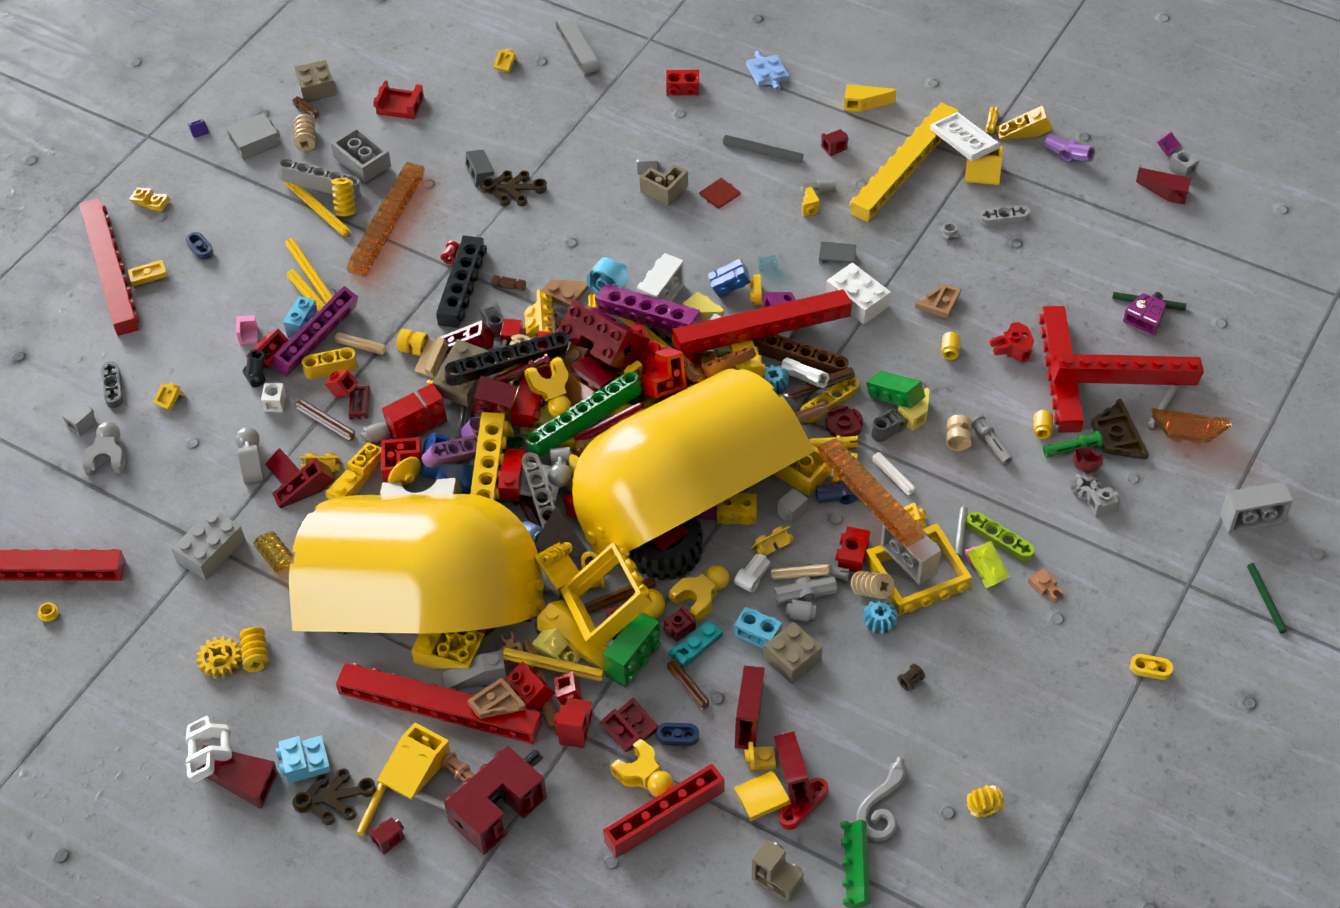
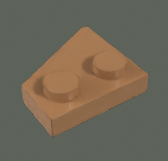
M550 280L542 291L548 293L552 301L569 308L572 300L578 302L589 287L587 281Z
M943 284L937 290L927 294V298L924 300L916 301L915 308L948 319L960 296L961 289Z
M500 678L467 700L468 705L480 719L524 711L526 709V704L503 678Z

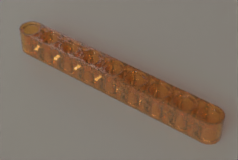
M410 162L404 164L347 263L348 273L367 276L420 184L425 171L423 165Z
M832 439L818 446V453L821 459L904 547H908L925 538L919 523L838 439Z

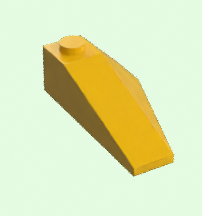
M558 600L549 603L537 617V630L542 632L544 629L557 628L582 659L596 668L604 670L603 653L607 650L608 646L605 644L597 650L585 641L565 601Z

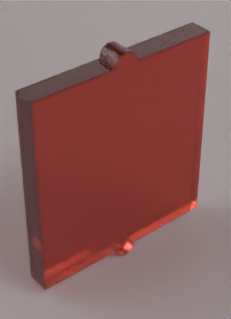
M723 178L718 179L699 192V195L706 199L707 203H711L718 209L741 194L739 190L733 187L732 183L729 184Z

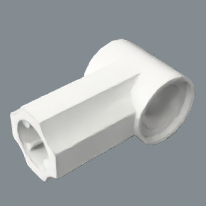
M755 554L746 568H741L738 571L734 584L751 593L755 592L760 583V578L770 566V561L763 554Z

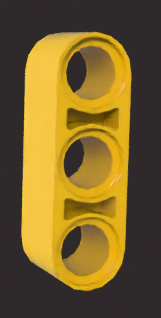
M346 347L308 355L303 358L302 365L305 376L308 379L327 377L336 370L348 369L349 372L354 371L358 367V362L354 349Z

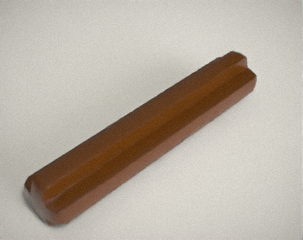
M677 660L668 662L667 669L700 709L708 707L709 699Z

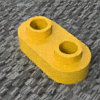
M753 274V278H750L751 283H749L750 289H753V291H750V301L754 302V306L762 305L760 274Z
M1137 654L1131 659L1130 670L1138 676L1166 680L1172 674L1173 665L1165 658Z

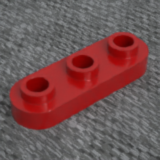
M813 778L809 781L814 801L813 805L793 809L790 801V804L779 812L778 818L782 828L786 830L797 828L828 796L829 788L826 780L823 778Z

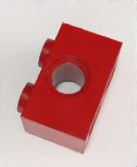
M847 526L846 532L841 533L839 545H842V547L837 549L835 560L838 561V567L848 568L850 572L862 571L866 550H868L870 542L869 530Z

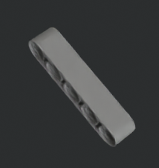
M573 18L557 21V31L581 73L587 75L599 71L598 60Z
M291 159L279 161V179L284 182L333 194L337 191L332 190L335 184H331V180L347 178L353 181V194L355 198L359 197L360 179L356 176Z
M531 452L523 456L522 464L543 529L547 523L543 517L546 514H552L555 506L540 459L537 454ZM528 461H535L536 465L529 467L526 463ZM539 478L542 480V482L539 485H534L532 483L533 479ZM541 496H545L548 498V500L544 503H540L537 501L538 498Z

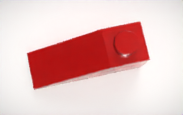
M506 449L498 485L500 500L520 501L523 477L522 459L526 453L524 449Z

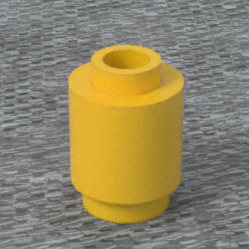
M948 332L943 335L941 353L945 359L954 360L960 354L961 337L959 334Z
M1040 410L1034 414V433L1040 439H1047L1053 432V414L1047 410Z

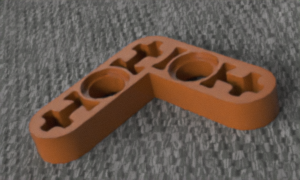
M747 346L718 358L716 351H711L702 355L700 359L705 375L712 376L754 358L756 352L753 346Z

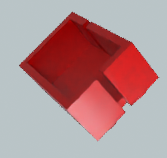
M432 383L417 390L426 406L422 404L413 392L382 408L392 439L415 438L447 422L444 399Z

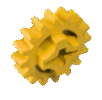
M215 636L212 642L206 640L207 645H201V652L196 653L198 657L196 662L202 673L205 672L207 677L213 674L214 679L218 675L225 678V673L227 672L232 675V669H238V663L242 662L241 649L237 642H233L231 637L227 641L224 636L220 640H217Z

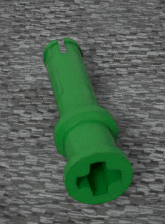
M1099 431L1086 436L1079 435L1077 439L1043 446V454L1048 458L1072 452L1082 447L1102 448V436Z

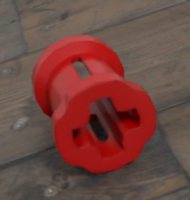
M455 241L447 242L446 250L440 256L444 263L453 264L460 244Z

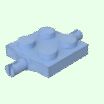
M756 51L754 53L756 58L746 62V66L758 86L772 85L775 91H779L781 87L778 83L788 81L789 74L777 55L763 57L760 51Z

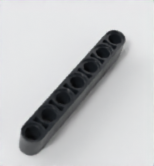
M555 332L449 362L445 366L444 380L448 385L456 386L480 379L481 376L487 377L509 371L527 364L529 359L534 360L544 356V353H547L549 359L564 355L568 349L569 336L564 332Z

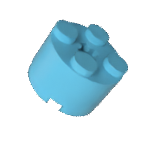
M602 257L587 275V285L589 288L592 287L595 291L594 294L597 295L605 284L624 288L628 282L627 267L622 262Z

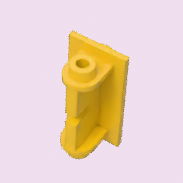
M308 453L305 456H300L304 463L301 464V469L316 458L328 465L332 473L340 471V464H337V462H341V459L334 453H326L325 456Z
M780 526L771 531V535L766 537L764 534L755 539L756 543L751 548L757 547V554L767 556L776 551L774 543L778 549L791 544L794 538L791 533H787L790 526L785 528Z

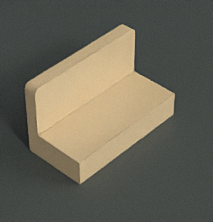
M438 337L436 341L428 339L415 368L416 373L432 378L436 377L449 347L444 338Z

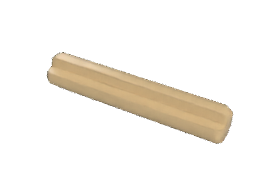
M337 332L334 338L336 343L384 355L386 352V345L341 332Z
M829 564L771 570L773 580L830 574Z

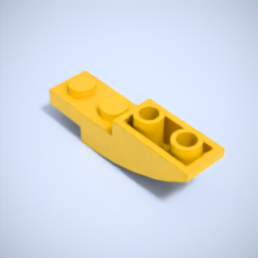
M367 442L347 463V470L326 491V498L335 499L357 495L379 463L381 447Z

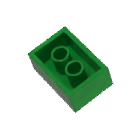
M641 612L625 626L603 653L606 677L625 688L636 679L638 671L648 664L650 656L653 652L656 653L661 646V631L658 620Z

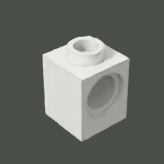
M264 383L261 397L264 412H283L286 399L283 383Z

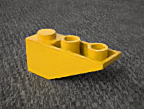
M847 84L844 110L862 112L893 104L896 101V89Z
M1041 106L997 126L996 130L1000 140L1038 137L1053 130L1048 114L1044 107Z

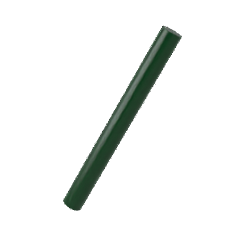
M1113 292L1112 299L1133 302L1139 296ZM1162 299L1166 303V308L1186 310L1187 303Z
M1248 564L1247 568L1279 633L1287 632V628L1255 564Z

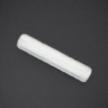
M880 452L873 455L872 461L907 495L915 492V486Z

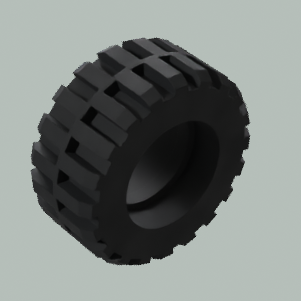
M696 516L682 523L689 530V533L681 538L682 541L677 546L661 551L659 548L646 542L629 551V558L638 567V571L642 574L647 573V577H658V580H665V578H670V580L676 579V576L680 575L682 577L687 574V571H692L695 568V564L699 563L703 552V533L701 524L696 519Z

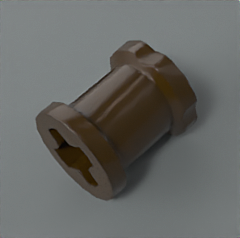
M913 663L906 673L900 674L897 679L905 690L910 691L916 682L925 678V673L920 666Z

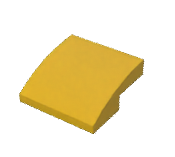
M773 770L734 787V791L750 821L790 804V799Z

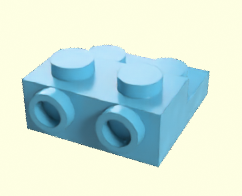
M322 735L303 741L297 736L278 742L280 748H276L279 761L283 760V763L279 764L282 777L287 776L289 784L331 772Z

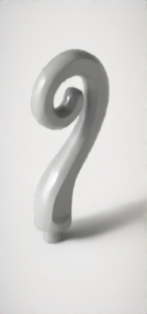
M896 758V762L890 765L886 781L867 795L858 807L856 821L862 819L867 822V840L871 842L886 841L896 831V817L887 809H878L871 815V822L873 824H877L880 819L887 820L888 826L886 829L881 831L872 829L868 825L867 819L870 809L880 800L895 792L903 783L907 773L904 758Z

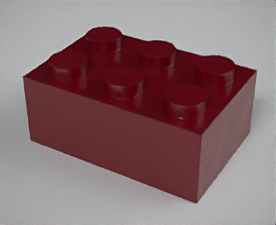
M481 376L470 413L480 419L482 412L505 413V420L507 421L518 387Z

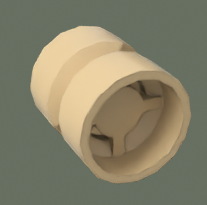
M954 415L947 420L946 445L951 450L963 451L971 446L972 421L970 418L964 415Z

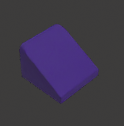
M204 119L187 124L194 138L209 133Z

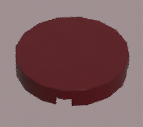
M839 406L829 411L825 426L827 431L834 437L836 435H840V437L857 436L862 431L863 418L858 410L854 408L852 410L848 406Z

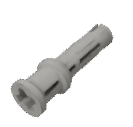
M983 414L975 416L971 420L972 428H975L979 433V438L987 442L1004 466L1010 464L1013 461V457L994 434V428L985 421L986 418Z

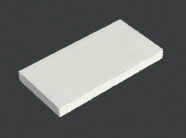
M958 112L930 125L931 131L970 161H974L1000 148L999 142Z

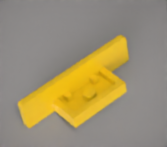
M539 289L537 291V302L529 306L524 312L526 335L530 338L539 331L555 333L552 298L548 293H544Z

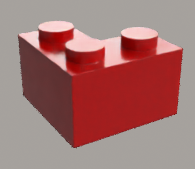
M671 347L655 352L657 370L641 375L643 393L653 398H658L687 388L683 352Z
M420 437L381 440V473L384 483L388 482L390 472L402 460L416 457L422 463Z
M567 698L566 705H561L560 712H556L554 718V725H557L555 735L558 736L560 745L585 747L593 715L592 701Z

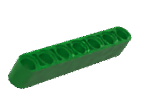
M628 372L531 432L526 437L530 451L537 454L538 457L547 454L551 449L558 447L574 435L582 432L642 393V386L637 373Z

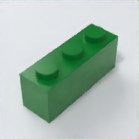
M879 371L866 381L870 398L909 409L925 398L922 382L919 380Z

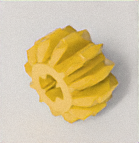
M994 785L979 787V789L969 793L966 799L971 815L977 818L992 816V814L1002 810L1005 804L1003 793L1000 791V788Z

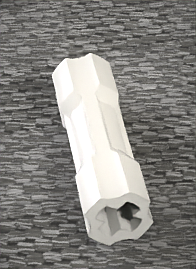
M790 358L782 360V365L780 366L781 369H786L788 375L807 381L820 388L826 387L830 379L828 373L808 367Z

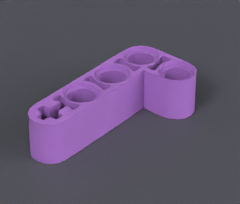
M477 417L471 418L461 429L462 438L433 444L423 454V463L429 468H435L443 463L453 464L475 459L481 419Z

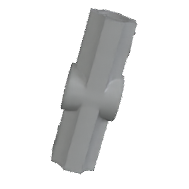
M831 575L812 580L810 577L799 578L793 584L775 587V599L778 605L792 603V599L813 602L817 597L837 593L835 577Z

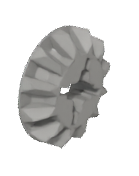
M1084 472L1082 475L1076 474L1072 478L1070 488L1075 496L1087 500L1089 490L1097 491L1102 489V483L1099 482V478L1093 476V473L1086 475ZM1083 483H1085V484H1090V487H1088V486H1084V487H1083Z

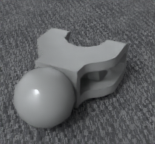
M104 422L98 426L95 442L85 450L83 456V469L86 475H95L98 467L106 462L111 463L115 474L124 473L126 458L117 443L121 434L119 427L115 423Z

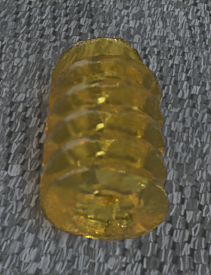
M270 531L256 538L253 543L254 547L257 548V551L261 553V556L265 558V561L269 563L274 572L277 574L286 572L290 568V563L294 556L289 551V548L285 546L284 542L281 541L280 537L274 531Z

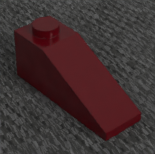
M1139 167L1136 179L1138 184L1167 201L1185 205L1191 178Z
M483 321L441 336L449 345L446 354H449L457 339L483 349H489L494 345V332Z
M314 458L272 494L278 507L283 508L321 492L335 481V477L328 465Z

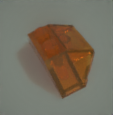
M1156 408L1151 409L1152 418L1168 438L1176 442L1188 440L1194 444L1208 443L1231 427L1230 418Z

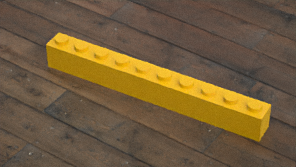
M942 102L937 108L935 107L931 114L923 120V123L916 127L914 133L907 137L905 143L898 147L896 153L889 157L887 163L880 167L878 173L870 178L869 183L861 188L859 194L852 198L850 202L851 215L869 222L942 140V138L930 130V125L959 112V110Z

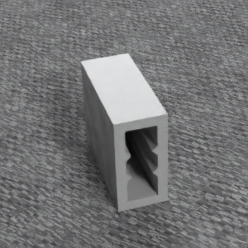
M264 113L227 127L229 139L243 160L280 145L278 139L280 138L277 128H273L271 119H267Z

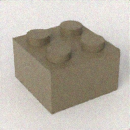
M326 60L294 67L303 100L311 102L336 96L333 79Z
M793 621L764 644L763 659L793 684L822 660V646Z

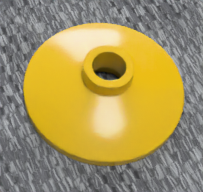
M409 457L399 462L390 472L388 482H401L403 487L412 483L420 473V460L416 457Z

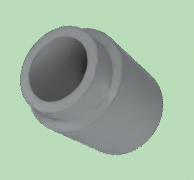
M377 422L363 428V433H361L365 444L367 442L376 444L381 442V440H386L391 435L386 422Z
M792 599V603L787 604L786 615H790V620L814 621L816 605H813L812 602Z

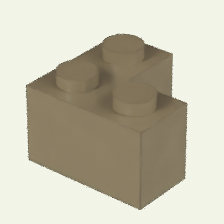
M675 164L664 174L650 167L640 176V192L667 206L688 187V171Z
M767 839L752 858V880L789 903L803 884L804 872H802L799 866L785 861L786 851L779 843L771 842Z

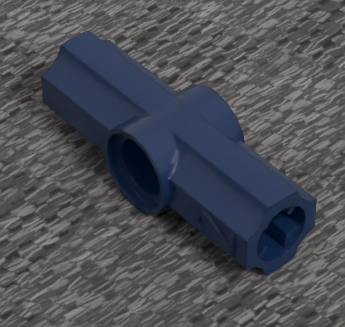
M845 478L839 480L836 484L816 486L818 503L839 501L841 504H851L856 499L873 498L877 494L874 480L853 482L851 479Z

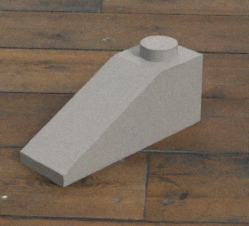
M502 650L474 657L469 669H449L442 672L444 686L447 689L454 688L459 690L492 684L500 678L507 681Z

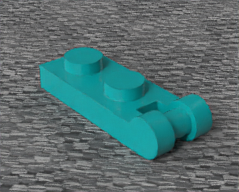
M708 619L681 643L673 646L669 650L668 656L676 659L681 667L685 668L723 636V631Z

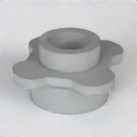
M948 222L940 227L944 239L959 237L960 233L957 232L956 224Z

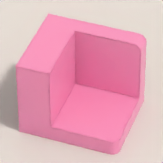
M255 315L237 317L236 334L240 345L258 343V324Z

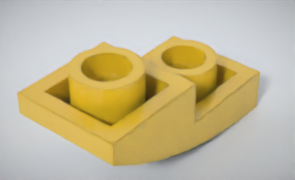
M137 188L129 200L138 206L150 210L163 211L170 198L168 195L154 194L152 189Z

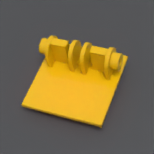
M558 542L534 556L556 590L563 587L580 572L568 555L573 548L571 543L564 542L560 544Z

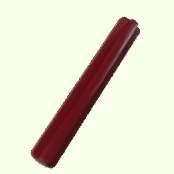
M637 403L574 435V440L579 445L605 432L622 420L644 410L641 403Z

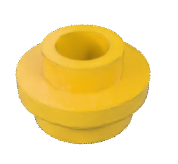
M50 602L42 604L38 611L40 620L44 622L53 621L59 614L58 607Z

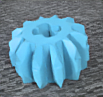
M771 364L770 368L765 366L766 375H763V379L774 387L773 391L775 393L782 394L783 390L787 389L789 382L786 369H781L780 365L773 367Z
M878 599L876 603L870 601L869 606H865L863 621L866 623L867 629L872 628L873 633L878 630L883 634L884 630L890 632L892 627H895L898 613L895 610L894 604L888 605L887 600L882 603Z

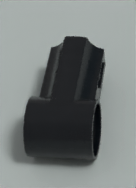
M257 349L250 350L247 356V365L243 369L244 376L254 388L263 385L266 380L263 374L265 354Z

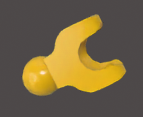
M559 357L554 358L550 363L552 372L550 379L541 377L536 368L531 367L525 370V378L530 390L542 396L545 403L548 402V412L553 417H557L571 408V401L564 396L566 394L565 383L568 380V371Z
M713 565L707 569L705 575L701 574L695 578H682L670 590L669 599L675 604H679L686 599L695 600L696 602L691 607L690 613L696 618V622H699L711 613L713 608L712 601L717 595V590L725 588L729 583V572L721 565Z
M641 739L633 744L635 755L638 757L637 761L624 763L618 759L610 765L613 776L624 786L643 787L645 790L648 789L655 797L674 787L672 776L666 771H660V766L656 762L654 748Z

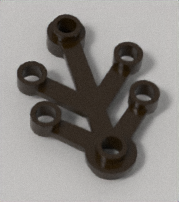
M506 170L495 179H484L480 189L485 194H493L497 197L502 206L510 204V197L502 194L499 190H505L517 200L519 206H525L527 204V197L521 195L516 190H534L537 194H543L547 190V182L545 179L538 178L533 181V184H518L521 181L527 182L530 179L529 172L523 170L513 178L512 172Z
M342 768L338 770L337 776L329 786L327 774L317 775L314 783L306 792H299L295 795L292 805L294 810L299 813L309 811L318 816L324 825L334 823V814L330 810H323L316 804L325 803L342 813L345 820L351 821L356 817L355 808L350 805L347 806L338 800L358 795L371 797L376 791V785L373 779L363 778L356 787L337 790L342 783H347L350 780L349 771ZM342 774H347L344 778L340 777ZM320 779H326L324 782H319ZM327 787L322 794L315 795L320 788ZM348 811L353 812L351 815H346ZM326 816H331L328 820L324 819Z

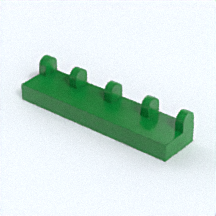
M862 819L852 823L848 821L840 822V827L844 829V839L841 840V846L845 847V859L842 860V866L845 867L846 879L842 881V886L846 888V898L843 899V905L848 908H859L870 904L867 822Z

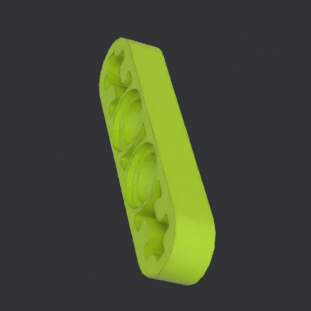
M974 511L968 514L966 526L969 530L987 541H992L995 546L1022 562L1032 560L1034 546L980 512ZM992 528L995 529L997 533L992 535L989 534L986 530ZM1008 538L1011 539L1014 543L1011 545H1007L1003 542V540Z

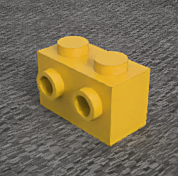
M737 493L717 504V524H756L757 494Z

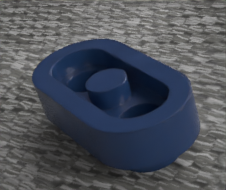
M192 232L187 235V246L197 258L204 260L213 255L212 245L201 233Z
M662 723L657 728V739L663 745L692 746L699 740V730L691 723Z

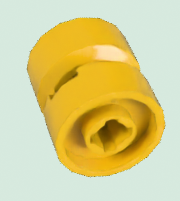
M403 328L397 337V351L407 354L411 352L412 355L421 357L429 335L422 332L414 333L413 330Z

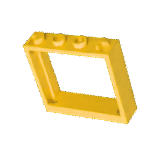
M938 523L923 528V530L932 542H937L958 577L904 598L900 596L894 586V590L888 597V600L891 604H894L898 616L908 612L910 614L918 608L928 607L936 601L946 600L952 595L963 593L965 590L970 589L972 576ZM880 545L866 550L865 562L871 572L887 574L881 563L892 559V557Z
M614 542L560 589L585 641L597 650L603 647L653 603L649 596L650 590L642 583L643 577L635 570L637 566L628 557L630 555L625 547L620 548ZM620 562L636 594L601 625L595 628L580 596Z

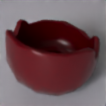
M1077 448L1073 453V464L1082 472H1096L1103 466L1102 454L1097 456L1094 448Z

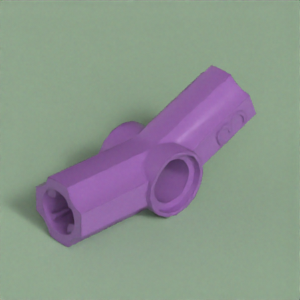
M1051 133L1044 142V146L1058 153L1064 162H1070L1072 159L1091 162L1094 160L1096 153L1095 148L1091 146L1079 145L1074 140L1067 142Z

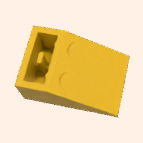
M474 630L449 633H419L411 649L413 661L415 664L432 669H469L483 640L484 633Z
M414 723L399 740L377 781L412 800L441 768L444 758L450 754L449 740Z

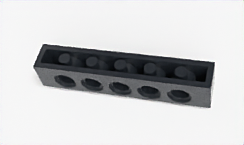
M462 236L436 312L439 326L459 328L461 321L465 319V309L469 307V297L474 292V282L478 280V270L482 268V258L487 252V246L484 245V239L481 237Z

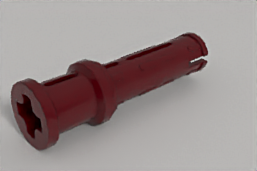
M544 353V356L534 360L529 359L527 364L495 375L497 381L509 383L525 377V369L533 367L538 372L547 368L551 369V362L547 353Z

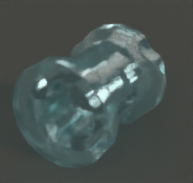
M776 253L766 257L757 256L760 272L763 269H778Z

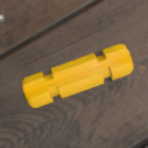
M997 107L990 108L986 125L987 134L995 132L999 112Z

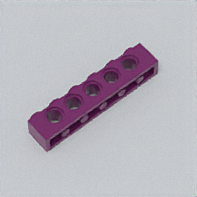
M605 284L595 297L597 308L604 313L665 331L673 332V328L702 322L699 309Z
M343 286L274 355L272 367L287 377L302 362L303 358L308 356L356 308L358 296Z

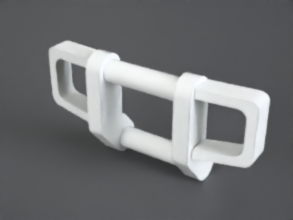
M208 716L187 726L186 745H188V757L186 759L187 776L192 783H196L213 774L215 760L227 761L232 757V750L229 747L230 726L214 724ZM213 737L221 739V746H208L197 752V745ZM206 764L204 768L195 772L194 769Z

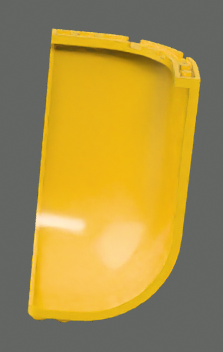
M727 369L622 420L593 439L584 449L577 462L573 477L572 493L578 521L587 542L591 545L595 554L598 556L613 542L620 548L625 547L629 552L814 452L812 444L783 396L779 397L773 391L774 387L759 375L744 369Z
M473 494L349 495L330 499L318 504L315 507V511L307 515L294 542L292 550L295 553L294 563H290L289 569L292 631L370 633L462 632L519 623L539 616L545 609V601L543 599L544 581L542 580L541 567L534 558L538 552L530 533L519 518L508 508L484 496Z

